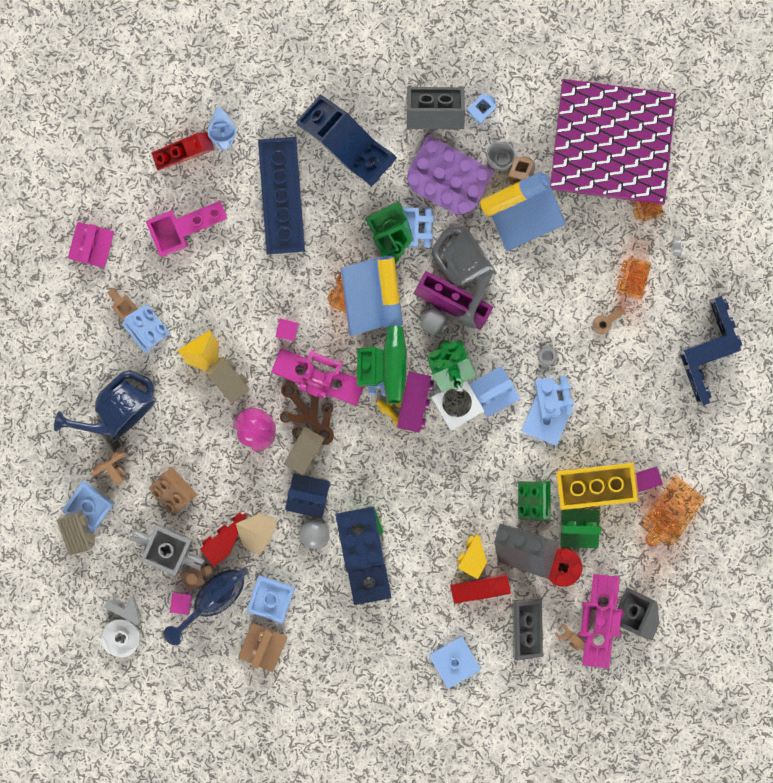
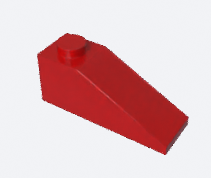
M506 573L450 585L454 604L511 594Z

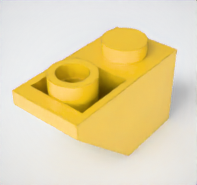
M475 533L474 537L470 535L465 544L468 547L465 553H460L456 562L458 563V569L478 579L487 564L480 536Z

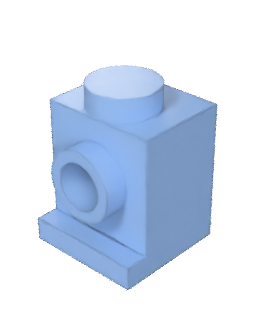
M482 93L466 112L481 125L496 109V101L491 95L488 94L486 96ZM485 105L486 111H480L479 106Z

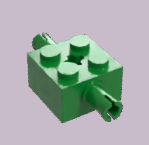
M443 340L444 345L442 341L439 343L440 350H434L431 354L427 355L429 366L441 392L451 388L458 390L457 385L462 388L464 382L477 377L471 357L462 340L451 343L448 340Z

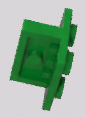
M551 481L518 482V519L533 521L551 520Z
M561 510L560 546L563 548H599V534L601 535V526H599L600 511Z

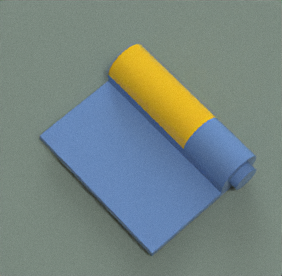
M539 172L481 199V208L486 216H492L506 251L566 225V221L550 187L551 182L547 174Z
M394 256L378 257L340 267L350 336L381 327L388 328L389 326L403 325Z

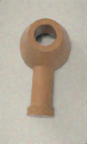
M620 305L618 309L608 316H597L592 323L593 330L601 335L608 333L612 327V322L621 315L626 314L625 310ZM601 321H604L606 323V327L604 329L600 328L599 323Z

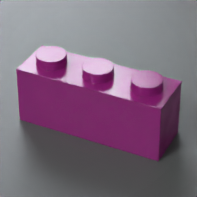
M408 372L397 428L420 433V429L424 430L426 418H423L424 410L428 411L430 399H427L428 391L432 392L434 380H431L432 376Z

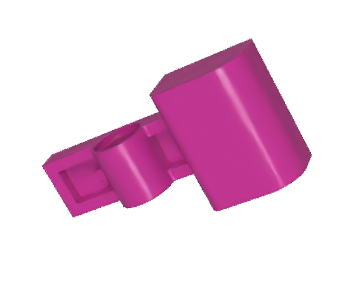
M218 201L177 219L171 210L147 220L146 224L160 257H164L188 247L184 237L198 233L201 229L205 230L228 218L221 201Z

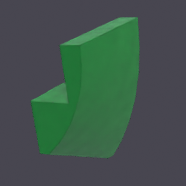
M399 201L365 218L374 234L372 238L381 252L380 257L394 256L395 264L413 240L408 219Z

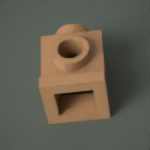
M516 156L508 175L510 184L513 185L532 176L535 170V162L529 157Z

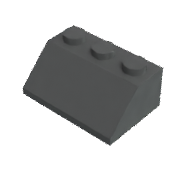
M407 87V129H464V87Z
M499 524L494 541L499 563L548 579L559 544L558 541L505 524Z

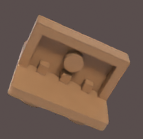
M117 451L108 457L110 459L109 462L105 463L104 461L94 466L91 476H97L106 470L115 484L126 480L124 475L127 473L121 464L117 465L116 463L129 454L127 451Z
M173 467L164 472L149 487L153 496L158 498L166 510L174 516L198 495Z
M252 623L238 658L251 663V667L256 669L261 667L273 672L286 643L287 636Z

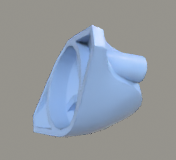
M218 107L215 109L209 122L208 137L221 150L230 149L236 136V128L229 115L222 108Z

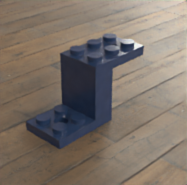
M321 94L295 122L300 128L317 139L344 167L371 187L397 159L392 152L376 142L346 111Z
M722 296L709 300L722 336L679 351L697 404L702 406L709 404V399L712 396L709 388L704 386L703 380H705L702 369H698V366L741 351L740 346H742L740 336H736L733 329L736 328L734 319L729 317L727 312L729 310L728 302Z
M374 506L335 513L345 569L348 571L354 605L392 598ZM355 524H361L364 527V531L362 534L357 535L353 532L352 527ZM368 577L373 578L375 581V585L372 588L364 586V580Z

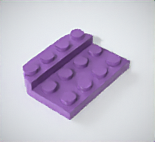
M428 134L409 167L407 181L414 193L454 215H464L476 207L495 171Z

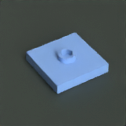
M536 396L521 431L557 446L570 415H567L565 408L560 409V416L541 418Z
M83 480L62 512L68 514L83 510V513L87 515L89 520L88 527L90 532L94 533L115 502Z
M259 575L246 612L283 624L295 587Z
M462 636L429 654L448 689L481 670Z

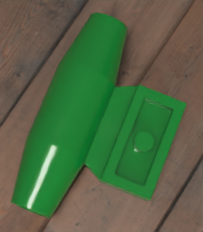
M388 327L384 350L377 347L357 348V386H377L383 382L386 402L389 404L402 403L405 389L407 349L403 327Z

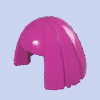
M244 409L234 420L233 429L237 430L239 442L247 447H251L253 451L258 452L267 449L275 439V422L262 409Z

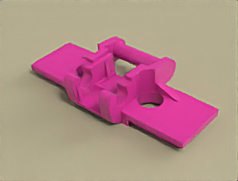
M282 348L280 349L271 373L298 383L300 385L299 390L321 399L331 396L357 406L364 387L357 386L356 377L340 371L343 361H335L315 353L313 349L310 350L307 358ZM311 359L336 370L334 373L328 372V374L314 369L313 364H310ZM296 367H305V374L298 375L295 371ZM339 380L342 383V387L334 389L331 386V382Z
M593 574L590 602H582L581 631L578 633V637L585 638L582 666L609 669L613 637L621 638L620 622L621 617H624V611L617 609L620 577ZM601 597L609 599V604L606 607L598 605V600ZM591 608L597 609L593 633L588 632ZM597 636H603L604 643L599 646L595 645L593 639Z

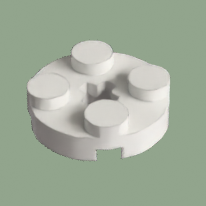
M126 619L113 620L106 625L103 631L102 645L110 655L112 654L120 658L127 657L133 654L140 644L139 629L134 623ZM118 633L125 634L124 643L116 641Z

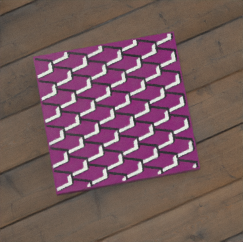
M562 79L550 180L552 191L664 205L677 93Z

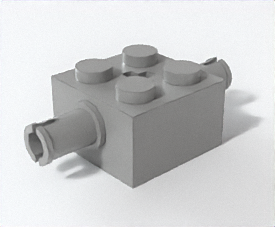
M160 524L155 526L150 536L134 529L133 535L129 539L145 546V551L140 561L174 576L178 575L181 566L184 564L200 571L202 568L200 564H203L205 559L189 553L190 551L188 550L193 541L192 538ZM168 545L172 552L165 554V550L162 548Z

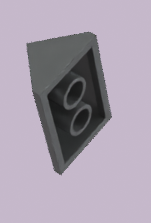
M542 599L512 600L514 660L543 657Z

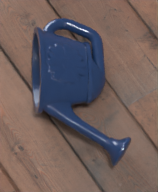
M124 371L101 390L96 398L95 411L99 414L101 422L88 424L72 421L65 418L61 411H58L54 420V431L57 432L61 428L70 427L110 436L111 440L114 441L136 425L157 401V398L153 397L154 385L144 375L134 371ZM131 378L143 383L147 389L146 393L124 380Z
M243 567L239 571L234 569L226 570L209 579L195 598V611L178 627H166L163 633L165 640L171 645H179L183 639L182 631L199 616H214L230 607L242 592L244 577L248 573V568Z

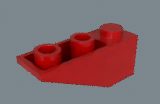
M201 132L151 152L157 171L202 156L215 149L212 140L208 137V132Z
M239 512L231 519L233 521L232 524L228 527L224 524L216 531L218 535L213 539L209 536L202 542L203 547L200 550L214 567L230 555L239 535L236 523L246 519L248 515L246 512L243 515Z

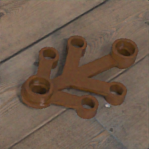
M285 383L281 388L282 395L291 398L303 415L290 414L288 411H284L280 414V420L284 423L291 421L311 424L315 429L311 431L321 436L322 432L328 433V438L324 439L322 445L331 443L334 438V432L329 425L333 405L331 403L323 404L322 411L324 415L321 425L317 420L319 397H314L310 394L311 406L309 410L297 395L296 386L293 383ZM286 387H292L293 391L291 394L286 393ZM325 405L331 406L330 412H325ZM287 413L289 420L284 421L282 415ZM297 426V427H294V428L292 429V435H293L295 438H298L299 436H296V435L294 434V430H295L296 428L300 429L301 432H302V430H303L301 427H298V426Z

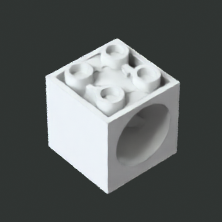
M467 381L463 383L462 388L457 385L458 390L456 391L463 392L464 390L470 397V402H468L466 408L468 411L459 417L453 413L448 415L443 409L442 403H445L446 396L444 394L447 391L441 392L440 388L433 391L434 395L431 399L450 431L484 412Z

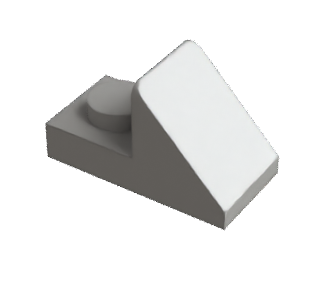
M132 595L126 607L123 606L124 603L119 599L107 600L104 606L106 609L137 626L140 624L141 618L134 595Z

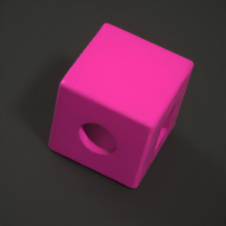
M280 318L275 337L295 341L299 323Z
M174 592L171 599L170 613L189 615L193 595Z

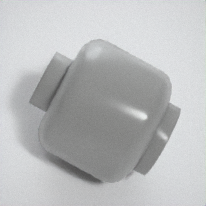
M428 308L420 318L421 327L432 336H436L439 333L443 335L449 327L447 325L448 316L438 308Z

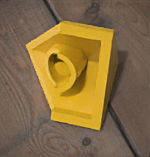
M209 330L177 351L187 364L206 371L218 361L219 342Z

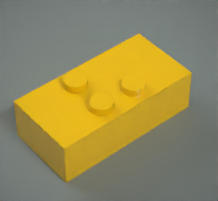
M635 462L558 470L556 472L561 510L639 501Z

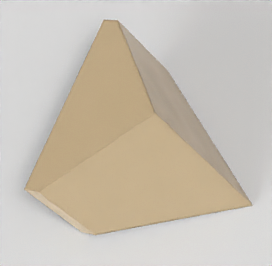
M259 513L236 523L242 547L260 555L270 542L277 521Z

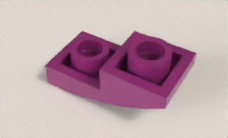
M658 466L636 473L638 492L663 485Z

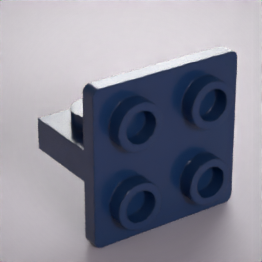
M294 473L287 495L285 510L322 518L330 481Z

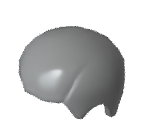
M495 141L488 147L486 157L488 164L493 169L504 171L512 167L516 153L514 148L507 142Z
M318 520L305 522L299 530L301 542L310 549H321L327 545L330 539L329 529Z

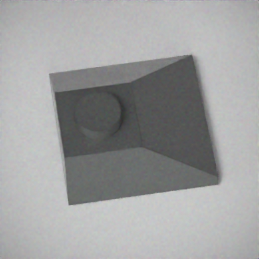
M626 587L617 608L624 611L620 627L643 638L653 640L660 624L657 601Z

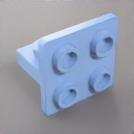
M147 304L126 316L122 323L145 354L170 335L166 326Z
M501 366L469 384L481 404L486 417L497 413L520 399L513 387L512 381Z

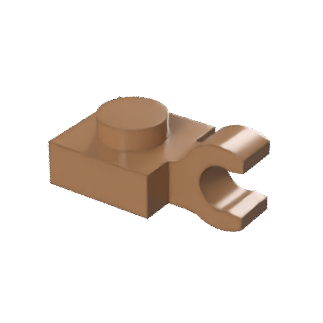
M115 288L107 292L115 302L111 307L123 322L126 316L138 310L127 295L121 297Z
M212 564L200 571L196 568H191L180 574V577L189 592L206 583L204 577L213 573L215 569Z
M561 624V627L565 629V633L560 635L558 632H555L556 637L559 639L567 638L571 641L569 645L575 650L581 649L584 651L585 641L569 630L565 624Z

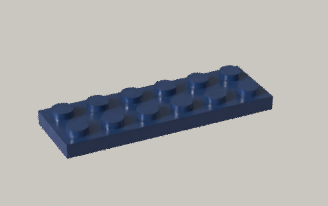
M297 138L258 139L267 255L305 252Z

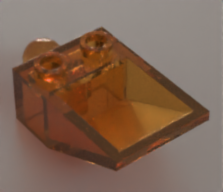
M675 475L638 523L649 532L645 537L646 544L650 547H656L661 541L667 547H670L678 541L706 498Z

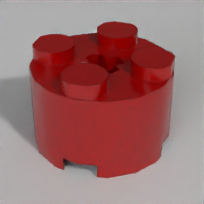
M557 547L548 579L559 587H567L574 584L580 578L583 570L580 557L571 549ZM561 562L563 564L567 563V569L565 571H558V568L560 567L559 564Z

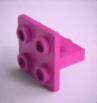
M77 222L68 259L105 268L114 231L92 224Z

